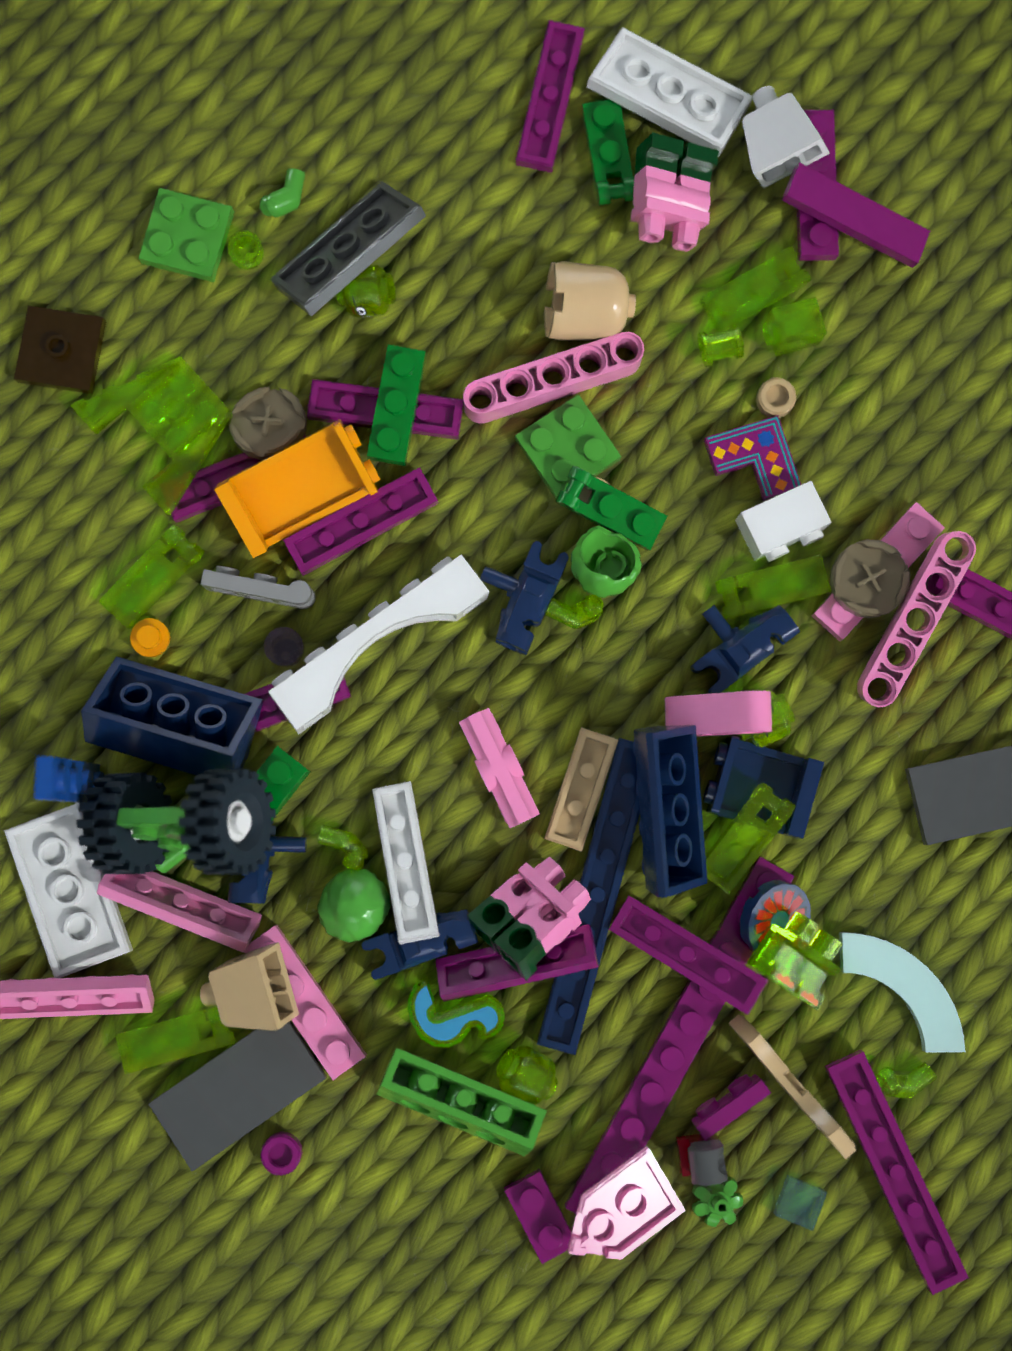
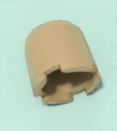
M560 261V263L551 262L546 290H553L552 307H545L544 310L545 336L555 340L596 341L621 333L625 327L627 317L633 318L636 308L635 294H629L628 282L624 275L616 268L566 261Z

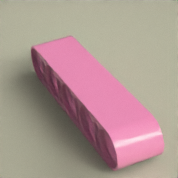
M621 332L477 379L469 383L464 390L465 414L475 423H487L630 376L640 367L645 350L644 343L635 333ZM620 348H628L633 351L635 358L628 361L622 360L617 356L616 351ZM584 360H593L598 364L599 369L589 373L582 370L579 364ZM554 371L562 375L563 381L552 385L547 383L543 376L548 372ZM514 383L524 385L528 391L522 396L515 397L508 393L507 388ZM477 395L487 396L491 400L489 406L483 409L475 408L470 402Z
M962 531L948 532L940 535L934 541L913 579L903 602L896 610L858 680L857 692L866 703L875 707H886L897 698L975 556L976 544L969 534ZM952 538L957 539L961 543L963 550L961 556L955 561L948 558L945 553L946 543ZM933 573L938 574L943 580L942 591L935 596L931 595L926 589V580ZM914 608L920 609L924 614V623L917 630L910 629L906 622L907 614ZM900 643L905 649V658L901 663L892 665L887 658L888 649L891 645ZM876 678L884 679L887 686L885 694L878 699H872L868 693L870 682Z

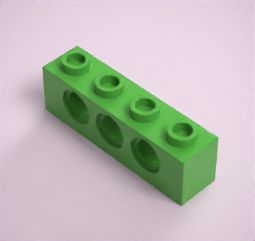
M396 1048L391 1056L376 1093L378 1096L522 1156L533 1150L547 1111L399 1048Z

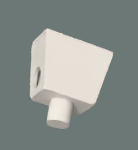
M765 86L753 94L752 99L757 110L746 115L742 122L751 168L763 188L792 174L794 167L799 162L807 166L830 154L819 132L792 93H786L778 98L772 86Z

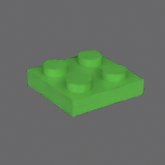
M159 188L138 259L144 265L214 282L235 213L233 207Z
M579 394L515 435L516 442L555 499L560 490L565 491L570 481L567 476L572 466L579 467L595 477L621 459V455Z

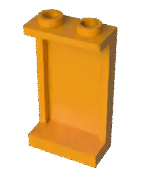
M341 419L216 485L214 490L253 558L265 553L268 547L368 494L372 496L378 492L375 483L381 479L372 461L368 459L363 462L356 448L361 446L362 443L351 424L344 427Z

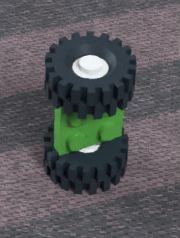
M249 769L204 771V774H198L194 778L195 784H189L185 791L189 795V799H182L180 807H168L173 802L170 795H163L166 790L163 783H156L157 777L146 775L147 773L106 774L104 778H97L93 781L94 787L87 788L84 795L88 798V801L80 802L78 811L84 814L83 819H77V828H83V835L78 837L80 846H87L83 855L86 860H94L91 866L96 870H102V873L145 874V872H152L156 870L155 864H162L166 859L162 854L163 852H169V850L181 851L183 845L189 846L185 852L188 860H195L193 866L197 870H203L205 874H248V872L258 870L257 864H264L267 859L264 851H271L273 843L269 838L270 835H275L276 826L271 825V818L276 817L275 808H270L269 805L273 801L271 792H264L267 787L264 779H258L259 774L249 771Z

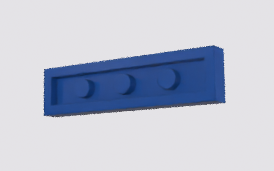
M36 756L34 800L87 802L88 798L84 795L87 788L94 787L93 781L97 778H104V773L100 772V764L58 757Z

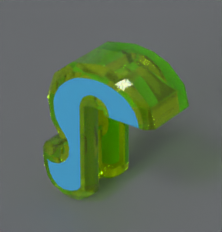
M426 975L415 982L408 998L410 1022L420 1039L433 1047H451L460 1043L472 1027L479 1029L478 1036L480 1039H488L496 1035L504 1025V1006L491 995L438 1012Z

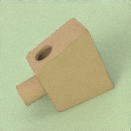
M279 942L234 957L209 972L210 982L203 984L200 990V999L203 1005L206 1007L217 1006L221 1023L226 1027L273 1031L280 1029L299 1015Z

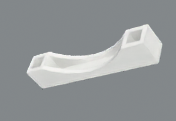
M462 554L454 560L449 556L441 560L431 569L433 575L422 583L419 579L413 580L399 592L402 597L391 605L387 601L379 604L369 612L368 616L370 619L360 627H357L356 624L348 626L336 636L339 642L327 650L323 646L316 649L304 659L306 665L295 673L291 669L287 670L272 681L271 684L274 688L268 692L298 735L331 712L335 694L345 673L356 659L374 642L395 630L416 623L431 621L456 622L487 600L489 590Z

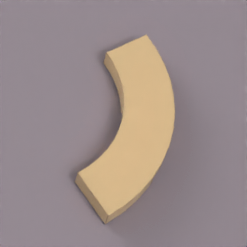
M737 1015L729 1022L730 1026L837 1151L845 1159L856 1151V1146L847 1134L789 1071L790 1069L743 1015Z

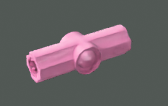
M487 708L460 721L459 724L477 759L474 762L489 793H493L500 812L509 828L539 815L540 813L522 778L525 776L510 744H506L490 709Z

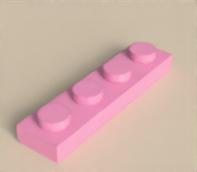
M916 502L880 541L895 547L902 555L901 558L904 560L905 565H908L909 568L945 527ZM833 592L811 615L838 641H842L863 618L844 610L834 598Z
M153 871L145 872V874H105L98 884L97 894L243 953H245L258 929L262 917L259 913L229 903L226 900Z
M275 925L252 941L245 953L279 942L299 1015L292 1019V1022L331 1079L334 1080L365 1058L367 1054L278 925Z
M129 974L125 976H87L29 980L9 979L0 981V1019L153 1013L155 1002L148 975Z

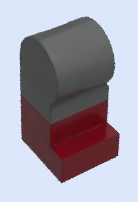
M716 1133L706 1141L701 1134L676 1137L682 1177L691 1176L692 1184L699 1186L720 1184L728 1180L723 1144Z

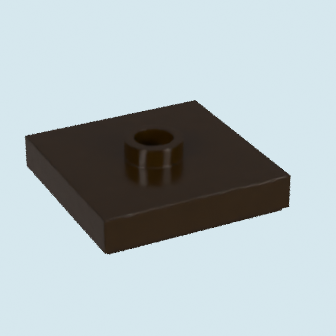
M28 306L14 380L23 384L93 394L106 320L99 316Z

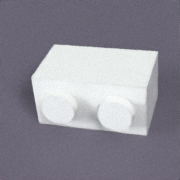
M812 481L741 512L735 520L754 560L757 561L766 556L768 562L789 553L787 546L801 541L802 545L806 546L824 537L822 531L832 523Z

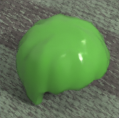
M601 526L590 528L587 533L581 535L571 553L570 559L572 574L580 582L583 591L600 598L623 593L628 586L634 583L642 566L639 550L633 542L629 541L624 535L613 533Z
M346 869L334 876L322 890L317 905L319 922L325 928L328 935L351 943L372 937L380 925L384 923L390 910V896L386 891L385 883L380 881L375 873L367 869Z

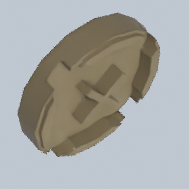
M269 387L258 388L247 393L235 404L229 430L237 447L247 456L264 460L303 439L307 430V416L299 399L288 390L279 388L280 391L276 389L270 390Z
M866 539L852 544L837 556L831 568L830 586L834 598L844 610L857 617L876 618L888 614L903 602L909 590L910 571L908 565H905L904 560L901 558L902 555L895 547L883 541Z

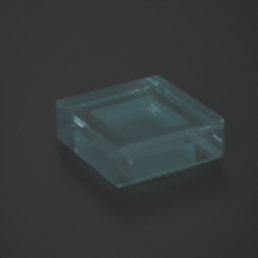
M787 1175L773 1213L777 1217L813 1231L827 1192L820 1187Z

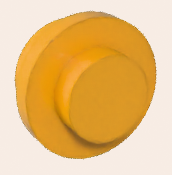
M146 618L135 624L130 634V642L133 649L140 655L156 657L168 648L170 633L167 626L161 621L154 618Z

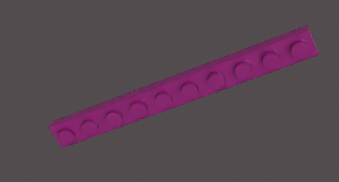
M757 856L709 944L746 965L753 952L743 942L740 935V917L744 904L749 897H755L760 891L757 888L763 883L775 879L792 882L795 876ZM689 979L566 1200V1209L577 1214L580 1197L583 1193L645 1148L725 1003L724 1000Z

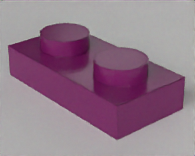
M745 1074L728 1086L729 1093L718 1101L715 1098H711L695 1110L697 1116L691 1120L705 1141L771 1094L759 1076L754 1074L749 1078Z
M540 1168L504 1187V1191L541 1264L567 1251L572 1230Z

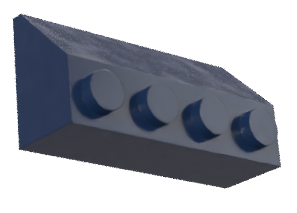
M116 656L81 710L84 738L87 743L196 776L204 774V771L242 769L250 752L263 700Z
M696 725L653 726L634 730L633 753L636 757V792L639 797L640 806L639 831L642 836L643 845L642 871L645 875L646 889L657 897L666 898L707 884Z

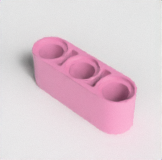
M740 691L665 697V726L696 725V737L772 732L771 692Z

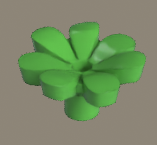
M728 1177L727 1181L720 1184L694 1185L692 1193L700 1201L692 1204L693 1213L697 1216L706 1215L704 1221L711 1227H716L720 1219H723L729 1225L733 1224L736 1221V1214L733 1209L743 1206L742 1194L735 1193L738 1186L737 1181L732 1177Z

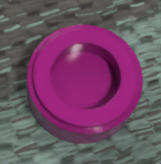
M278 1132L271 1135L261 1149L262 1164L267 1171L274 1175H287L296 1169L302 1158L300 1141L296 1136L288 1132Z

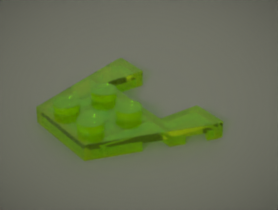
M181 356L136 375L137 379L117 388L114 385L101 390L102 394L87 401L80 399L71 405L96 435L125 410H129L172 458V462L143 486L144 490L168 516L176 508L233 415Z

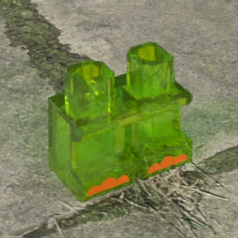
M795 912L785 929L773 923L747 964L795 998L818 1011L825 999V996L819 992L828 975L834 976L842 970L832 960L843 943L829 933L819 929L809 945L808 943L819 925L810 918Z

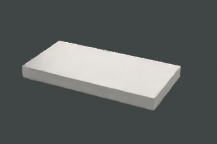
M623 27L590 75L587 83V88L693 144L718 150V157L752 101V95Z
M80 803L4 830L54 978L65 977L133 951L117 902L97 894L98 884L105 873L91 866L94 860H86L83 855L87 846H80L78 837L83 835V828H77V819H83L84 814L78 811Z

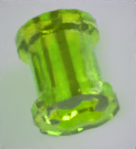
M737 324L730 325L729 330L710 335H707L706 332L698 334L699 352L705 367L712 366L713 361L733 356L736 359L744 357L743 338Z

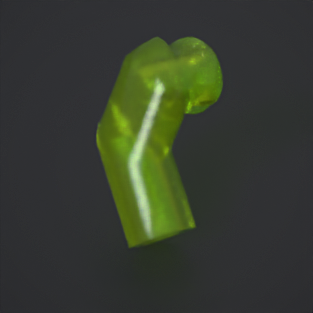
M593 594L586 596L585 600L573 606L552 598L545 616L571 628L580 629L596 622L602 616L604 603L600 597Z
M327 825L322 826L318 844L345 852L343 859L344 867L354 870L362 869L364 858H368V850L357 836L349 831Z
M923 1062L908 1075H896L892 1068L885 1067L876 1074V1079L886 1096L909 1099L937 1079V1076L929 1065Z

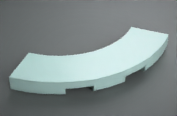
M839 932L840 971L842 973H854L871 977L897 993L906 1003L915 1019L921 1038L922 1051L925 1053L966 1052L963 1030L956 1008L944 986L926 965L903 948L888 941L864 934Z

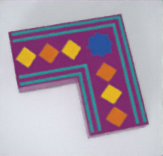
M778 415L708 436L704 439L715 476L752 465L763 501L772 499L801 485Z

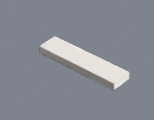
M411 781L374 788L372 791L398 941L401 945L440 937Z

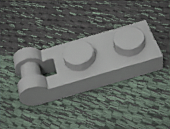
M216 566V571L206 569L203 571L201 585L208 591L300 609L310 608L315 602L314 591L302 580L294 581L287 586L277 584L278 578L261 573H255L253 579L239 576V570L225 566Z

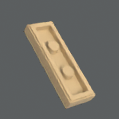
M581 727L544 839L582 851L618 739Z

